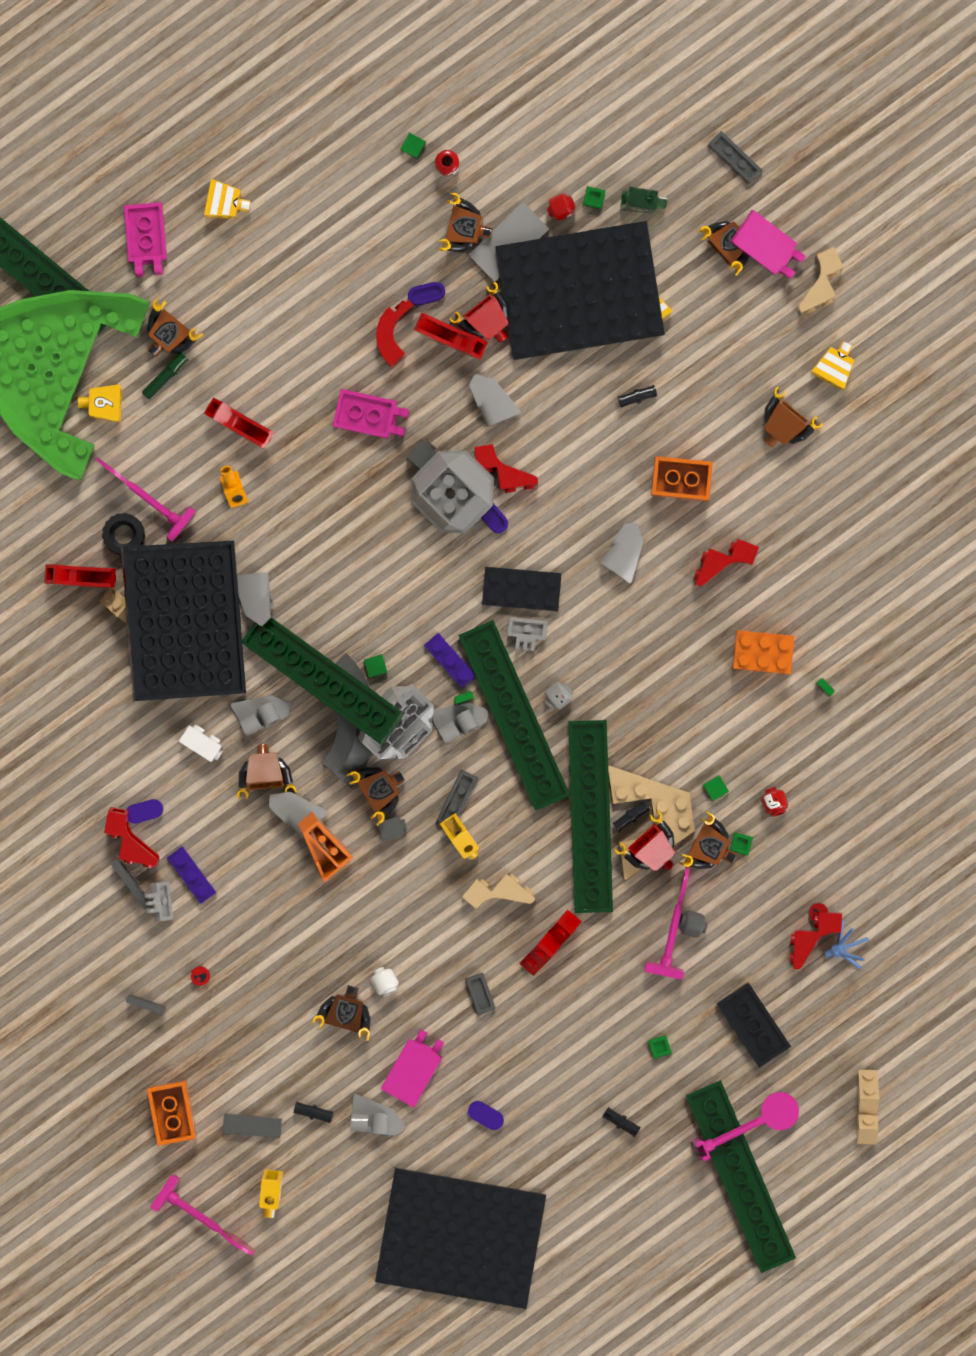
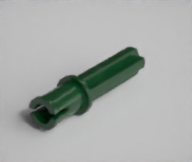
M180 352L169 364L166 363L167 366L142 391V394L147 399H151L175 373L178 374L177 371L189 359Z

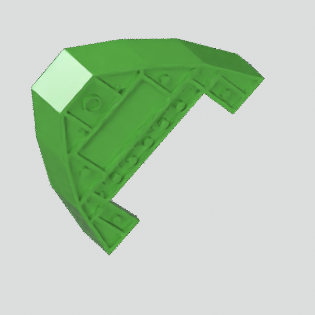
M68 290L21 299L0 307V415L13 434L59 473L76 480H82L95 444L60 431L101 324L138 337L151 304L150 301L127 293Z

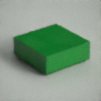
M409 132L400 150L417 159L426 141Z
M587 186L582 206L601 210L606 190Z
M382 654L364 659L369 678L388 673Z
M820 678L815 683L828 697L835 692L823 678Z
M469 691L455 696L454 700L456 704L473 699L474 696Z
M720 775L703 784L712 801L729 792Z
M734 832L730 850L749 855L753 837Z
M666 1035L648 1040L653 1059L672 1054Z

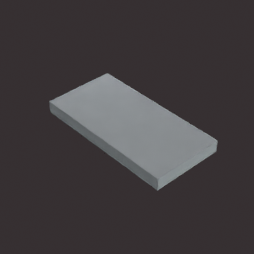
M522 202L492 231L491 238H485L468 256L493 282H496L500 278L495 246L541 239L550 229Z

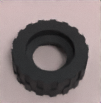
M118 513L111 516L105 522V526L102 529V538L104 544L111 552L122 555L121 547L143 545L145 529L141 521L135 516L127 513ZM120 525H127L133 531L132 540L126 544L117 542L114 537V532Z

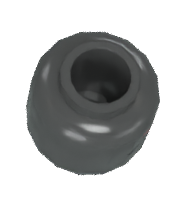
M688 910L681 914L678 928H680L682 934L697 938L701 933L706 932L707 922H705L703 914Z

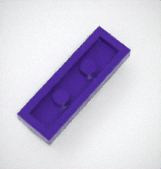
M439 633L424 644L461 688L476 676Z
M183 846L167 857L200 904L217 893Z

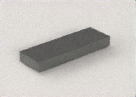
M722 131L708 144L746 183L750 184L762 172V169Z
M462 769L460 770L436 820L437 822L442 823L454 813L458 817L460 816L478 777Z
M120 859L113 860L110 864L144 909L148 908L150 905L146 906L145 902L150 901V899L145 898L142 888Z
M225 1113L223 1133L280 1138L282 1118Z

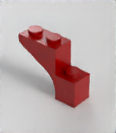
M421 313L414 331L438 344L451 347L464 355L481 360L488 344L487 341L476 335L459 330L425 313Z
M214 397L203 413L220 425L263 449L270 443L271 437L274 434L273 431Z
M493 444L474 447L476 460L489 473L494 472L493 469L497 468L500 491L504 490L505 493L516 492V488L523 487L524 490L535 489V485H538V478L535 475L503 464L497 458Z
M737 539L736 542L732 541L728 551L731 553L730 556L709 548L707 552H703L700 562L703 563L700 570H696L693 580H696L695 585L699 587L705 585L729 564L745 563L750 566L753 565L759 547Z
M45 564L44 584L115 588L116 569Z
M110 807L104 833L112 838L123 837L119 859L127 864H134L136 862L141 863L143 867H156L160 856L131 831L128 821L129 810Z
M567 909L519 964L534 976L553 957L582 921Z
M819 912V916H815V927H818V931L795 930V934H791V945H794V953H790V964L793 965V969L802 968L822 936L829 933L842 932V912Z

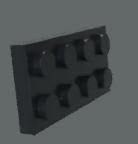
M485 566L482 605L558 612L562 573Z
M749 982L716 1003L759 1068L791 1047Z

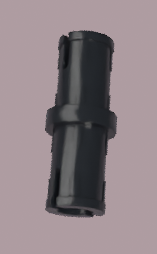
M654 385L639 390L636 388L633 389V392L617 396L621 408L634 403L640 404L646 399L657 397V391Z
M642 800L641 803L631 810L625 811L626 814L612 824L620 833L631 823H636L639 817L650 811V808Z
M297 1101L293 1111L294 1114L310 1117L309 1119L311 1120L318 1119L331 1123L334 1112L318 1108L314 1104L311 1106Z
M610 1107L606 1109L602 1116L615 1124L617 1129L621 1128L634 1138L641 1128L628 1120L627 1116L620 1115Z

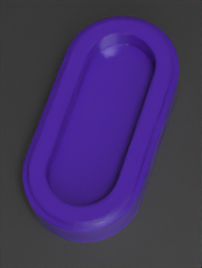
M440 282L415 286L408 292V300L414 306L437 302L445 296V288Z
M494 503L481 517L494 533H503L508 527L507 518Z
M157 799L133 804L127 808L129 810L128 821L136 824L158 818L163 813V804Z
M474 1101L468 1107L469 1116L478 1123L491 1130H498L502 1127L504 1117L496 1109L482 1101Z

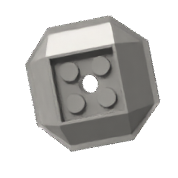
M467 450L438 451L411 478L413 505L440 532L466 533L493 506L494 477ZM448 488L454 489L455 497L448 495Z
M413 684L390 687L382 695L383 698L405 713L384 745L379 744L360 730L358 739L378 759L406 758L433 732L432 718L434 705Z

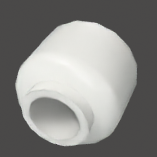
M381 967L373 972L374 975L370 981L378 995L386 997L397 991L399 981L392 969Z

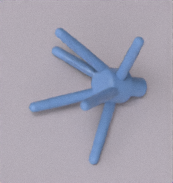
M842 920V932L838 933L837 944L832 945L831 949L825 950V956L827 958L842 956L852 965L861 969L862 967L853 959L860 961L865 959L846 953V949L864 943L869 938L866 937L844 945L843 943L853 933L854 929L851 928L842 938L845 923Z

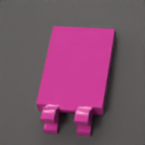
M162 202L124 206L128 262L135 264L136 277H144L143 265L154 264L155 275H163L162 260H167Z
M754 210L750 211L730 241L773 275L780 272L786 278H792L795 274L794 270L786 266L789 260L792 258L796 262L800 261L802 263L806 258L803 253L795 249L797 243Z
M341 389L332 426L389 439L390 434L404 437L405 429L395 426L397 416L408 418L410 411L405 408L396 407L397 401Z
M420 1029L415 1040L408 1039L381 1087L383 1091L413 1108L442 1059V1056L438 1055L444 1044L438 1038L432 1048L423 1044L422 1042L427 1032Z

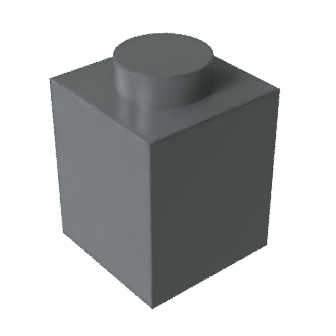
M421 440L406 457L420 470L436 454L434 451L436 447L429 441L425 443Z
M400 816L384 820L378 825L382 841L405 835L404 831L407 830L405 819L401 820Z

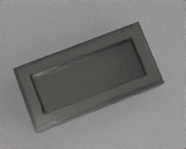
M484 973L465 978L477 1014L480 1015L496 1009Z
M132 994L128 995L126 1003L161 1015L164 1014L166 1008L161 1004Z

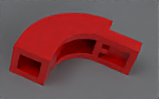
M404 300L395 307V312L388 307L380 317L377 325L376 340L378 349L385 362L391 368L406 356L396 344L393 332L398 321L414 308L410 300L406 302Z

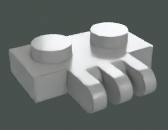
M509 617L507 636L517 637L515 650L519 651L520 643H522L523 651L527 652V644H531L530 652L534 653L535 641H545L548 621Z
M169 881L151 883V893L144 894L145 898H150V901L145 902L146 906L151 905V908L146 909V912L154 913L155 922L172 920L173 912Z

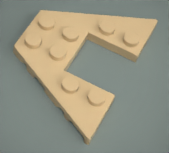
M608 766L613 804L651 798L654 819H659V814L656 811H660L662 821H665L674 833L675 845L695 831L689 792ZM637 839L621 842L626 845V850L630 851L628 847L631 846ZM619 844L620 852H622L624 847ZM621 854L624 880H627L641 869L635 868Z

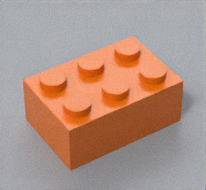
M655 456L651 496L708 502L713 462Z
M736 630L732 669L790 675L795 636Z
M187 1080L148 1087L147 1093L157 1145L196 1139L197 1132Z

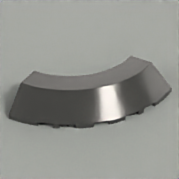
M345 653L336 664L369 687L360 668ZM337 713L336 737L331 750L322 763L351 788L354 784L349 783L353 782V776L346 775L353 771L356 772L364 769L372 752L358 739L360 729Z

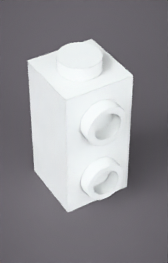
M196 724L194 727L189 725L179 742L210 762H213L214 759L218 761L223 753L221 750L223 746L219 744L221 740L213 735L210 737L203 734L205 730Z

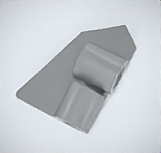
M474 374L469 387L487 427L494 426L505 419L521 414L520 409L495 379Z
M637 523L623 525L600 562L605 568L616 573L629 583L632 582L643 545V539Z
M269 573L237 575L238 595L245 615L260 626H263L271 618L270 610L274 606L273 596L270 593Z
M273 695L230 704L247 736L288 717L291 709V703Z
M469 702L433 710L432 721L445 743L448 744L459 736L466 735L487 723L489 710Z
M292 792L270 795L269 808L302 838L303 835L298 826L300 821L311 812L320 820L328 813L327 810Z
M358 1094L353 1095L350 1131L397 1136L404 1129L405 1126L394 1109Z

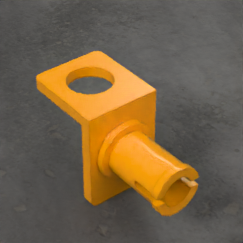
M229 465L223 466L220 470L222 475L220 480L230 507L235 508L248 503L249 501L238 471L233 472L232 467ZM236 495H241V496H242V499H241V500H239V501H232V498H233L234 496H236Z

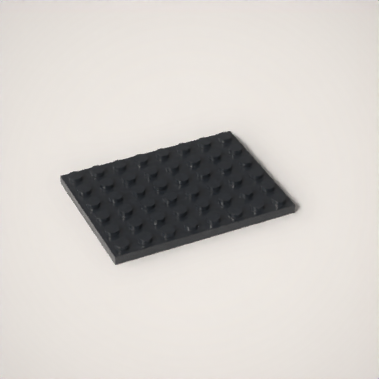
M647 221L495 246L503 296L508 302L509 308L507 320L509 323L508 329L513 360L665 335Z
M234 540L121 547L133 702L245 694L246 683Z
M395 1167L375 1282L527 1309L546 1194Z

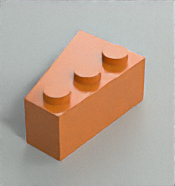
M313 812L298 823L315 866L325 883L353 857L348 848Z

